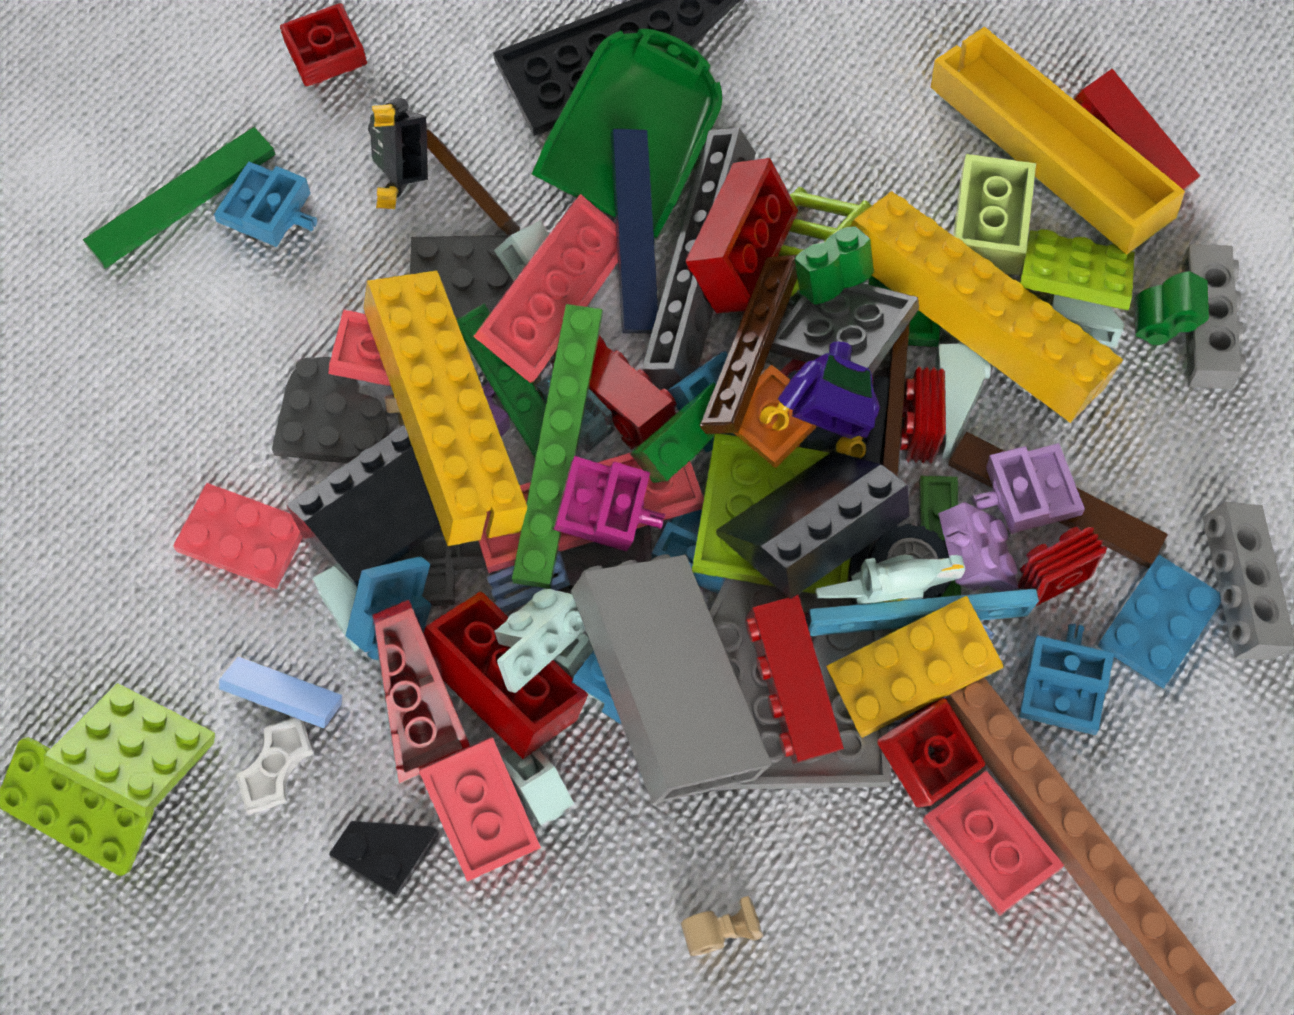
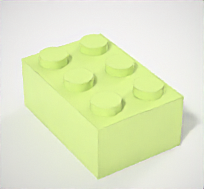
M966 154L960 178L953 236L961 239L976 253L991 261L1002 272L1020 275L1027 251L1036 163Z

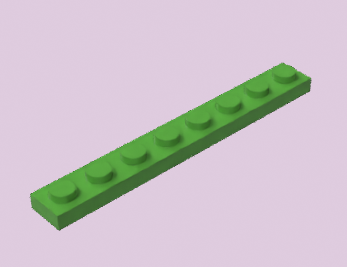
M566 304L527 499L528 507L521 529L512 575V582L514 584L551 589L561 532L553 529L571 461L577 453L603 317L602 309Z

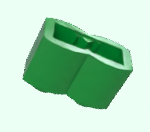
M856 226L840 229L831 235L826 242L810 245L795 257L799 291L814 305L835 298L844 288L859 285L869 279L874 273L870 238Z
M1191 271L1176 274L1164 281L1162 285L1147 288L1138 293L1134 298L1135 336L1152 345L1165 344L1180 332L1194 331L1209 319L1208 280Z

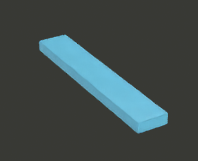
M1036 589L967 595L980 621L1025 617L1030 614L1039 602ZM966 595L809 609L805 619L811 636L902 628Z

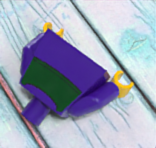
M840 341L833 342L829 346V353L813 361H808L802 366L778 397L780 401L778 406L764 408L760 415V421L768 424L772 417L777 414L778 418L772 429L776 431L784 430L789 423L787 412L791 409L793 410L792 417L843 436L836 444V451L838 453L862 458L866 453V445L862 439L863 437L867 438L871 429L874 428L875 420L880 410V405L872 385V373L869 368L851 361L852 346L850 344Z

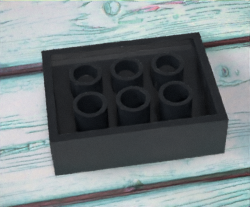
M405 425L393 430L390 435L371 448L362 451L359 456L343 467L334 470L327 478L309 490L302 492L296 499L286 505L303 538L356 587H358L362 570L393 563L441 529Z
M832 451L716 530V534L787 597L792 599L910 516L908 485L882 464Z

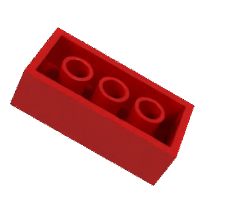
M770 158L733 163L685 260L690 272L694 275L704 296L708 299L716 314L746 310L766 257H777L798 213L795 203Z
M480 591L428 624L423 634L443 681L522 759H525L577 721L588 693L572 683L573 679L554 660L548 663L516 693L508 691L497 661L511 647L500 645L494 632L507 621L508 616Z

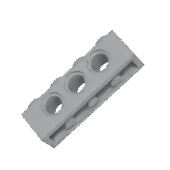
M1189 244L1181 262L1182 272L1191 271L1217 287L1208 284L1209 319L1197 327L1196 330L1185 332L1188 385L1193 388L1233 389L1239 376H1243L1246 369L1245 354H1240L1244 326L1242 322H1238L1237 315L1241 307V292L1236 291L1235 281H1237L1239 275V261L1233 259V246ZM1210 314L1216 315L1220 319L1214 318ZM1211 345L1217 346L1221 350H1216Z
M1224 502L1202 518L1234 657L1238 659L1272 661L1294 649V633L1263 506Z

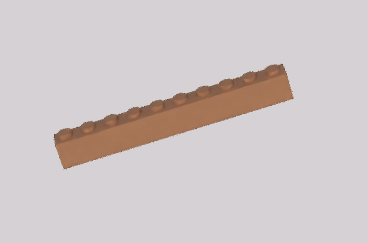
M985 677L947 695L945 699L951 705L983 757L985 764L1043 840L1061 860L1066 870L1177 1015H1220L1236 1003L1232 995Z

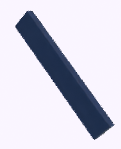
M613 129L611 132L622 333L652 334L658 312L648 134L647 130Z

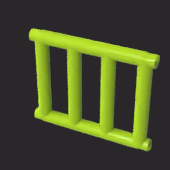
M798 187L790 194L796 207H806L846 216V218L837 228L794 219L789 232L825 240L824 242H826L831 235L840 229L850 227L853 220L872 205L865 200L858 205L808 194L804 188ZM783 245L778 256L798 255L804 249ZM798 278L790 297L799 290Z

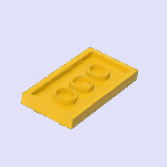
M967 595L826 666L862 738L1004 668Z

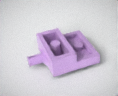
M1059 443L1027 451L1026 446L990 455L986 469L992 482V491L972 496V504L980 510L997 505L1005 517L1010 534L1081 516L1085 510Z
M966 502L938 513L949 556L959 555L963 558L965 572L962 578L955 580L957 584L973 591L985 586L992 587L1001 592L1012 591L1018 588L1015 577L1018 572L1017 565L1009 554L1006 544L1008 532L1000 519Z

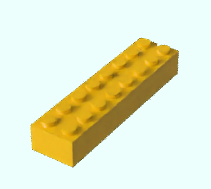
M985 26L963 40L961 48L956 45L934 60L931 89L1016 161L1036 163L1035 177L1126 255L1177 218L1185 191Z
M893 191L853 220L850 227L856 226L870 238L874 268L873 277L892 291L918 297L920 312L1071 423L1106 388L1122 363L1123 359L1116 355L1108 346L1094 339L1083 331L1079 325L1068 320L1053 309L1049 303L1035 296L1024 288L1020 282L1013 280L994 266L991 261L983 258L961 239L954 237L932 218L924 215L909 204L906 199L898 196Z
M438 271L367 280L363 309L447 546L481 540L487 516L486 512L491 511L486 529L488 538L521 532L528 506Z

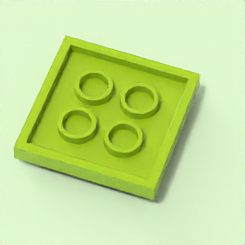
M1047 229L1030 230L1020 283L1026 289L1129 310L1132 300L1135 252L1131 251L1126 255L1114 244L1105 246L1093 243L1092 240L1085 237H1074L1072 239L1058 236L1056 232Z
M116 683L44 755V766L146 818L214 744L215 732Z

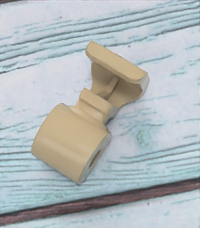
M749 896L741 898V909L735 916L726 914L718 918L713 911H706L684 919L681 922V927L690 956L703 955L724 947L725 938L743 937L754 941L762 938L763 933L752 899Z

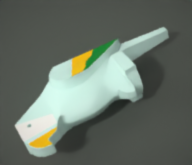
M899 555L876 563L875 558L865 559L861 566V571L851 576L852 581L816 588L815 592L817 598H856L857 604L922 599L924 592L928 588L962 578L965 566L962 556L951 555L949 556L950 558L914 559L911 555Z

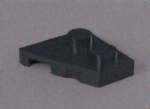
M351 821L330 851L329 856L383 891L398 898L438 837L439 832L436 828L430 826Z

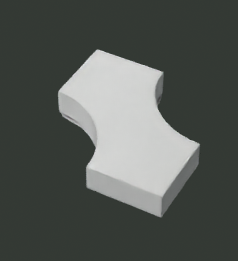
M293 717L264 727V745L259 757L249 768L236 775L248 815L287 802L285 791L290 773L300 761L314 754L304 721Z

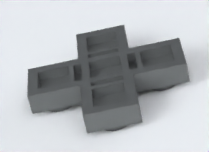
M442 529L394 561L398 562L421 556L430 563L422 597L430 602L431 606L455 605V570L486 568L478 540L447 546Z

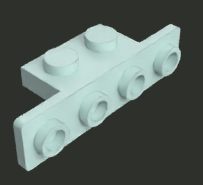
M544 588L535 593L527 604L519 611L511 614L507 621L494 631L500 645L511 647L497 661L508 691L516 693L586 630L572 594Z

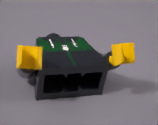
M394 98L385 105L372 106L374 113L371 114L368 125V132L371 135L372 159L389 179L385 188L377 187L376 208L395 210L396 199L400 197L409 183L428 180L426 116L409 111V105L403 98Z

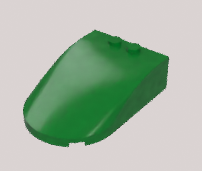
M639 29L638 33L623 34L622 31L608 36L595 50L547 137L531 175L576 198L581 194L596 208L615 217L611 132L613 129L647 130L654 238L657 239L707 140L708 131L712 129L721 110L722 89L720 82H715L709 71L711 65L689 44L664 32Z

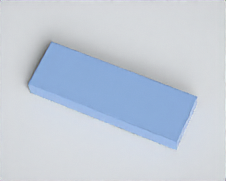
M237 657L219 679L220 690L321 728L327 726L342 704L341 694L241 657Z

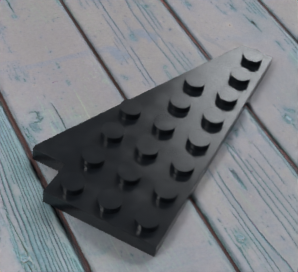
M629 0L493 52L494 61L533 136L552 130L595 50L608 36L622 31L623 34L638 33L639 29H651L672 35L692 46L741 0Z

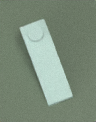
M939 344L935 358V368L937 371L941 368L945 371L946 433L941 443L942 459L950 458L981 393L984 379L990 378V363L965 344Z

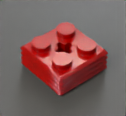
M342 3L329 6L280 25L286 47L304 85L307 87L353 71L367 64L364 48Z
M919 366L915 370L913 379L906 378L902 417H905L904 428H901L900 450H905V459L908 463L912 460L917 463L920 460L923 464L926 461L932 464L936 459L945 436L946 388L945 371L943 368L937 371L934 367L930 371L928 367L922 370Z
M1079 527L1071 528L1059 537L1060 542L1048 548L1046 543H1043L1027 553L1028 562L1020 568L1022 575L1017 585L1022 590L1036 589L1039 602L1035 607L1092 578L1107 550V547L1102 546L1103 540H1097L1099 534L1093 533L1094 528L1088 527L1082 531Z
M945 698L923 707L877 741V744L916 807L933 805L985 766L983 757ZM932 746L934 749V752L931 754V759L928 755V747Z

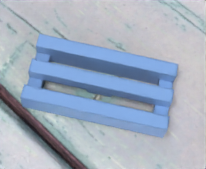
M559 551L554 569V574L558 573V576L553 578L551 589L555 591L570 585ZM514 566L487 577L489 584L492 586V596L496 599L495 604L504 613L527 604L535 593L544 589L532 587L505 599L504 595L523 587H530L512 582Z

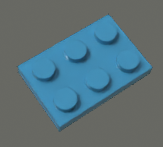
M1158 555L1100 640L1098 647L1104 651L1114 653L1116 659L1164 689L1221 604L1220 592L1161 555Z

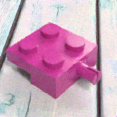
M574 456L569 468L553 530L627 552L633 543L637 525L643 523L661 529L665 514L644 508V496L650 472L615 461L610 467Z

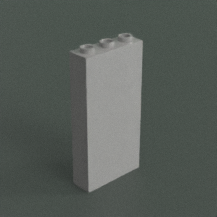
M664 554L653 558L651 561L637 563L636 560H629L616 567L603 569L602 566H593L583 571L571 592L652 804L756 780L772 763L687 556L670 557V555Z

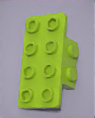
M30 737L21 739L17 744L0 788V809L119 876L129 873L153 816L154 809L146 818H143L44 766V755L50 750L49 747Z

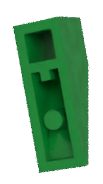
M714 382L630 453L642 470L650 472L649 478L653 483L668 481L714 437L715 434H705L700 427L716 386Z

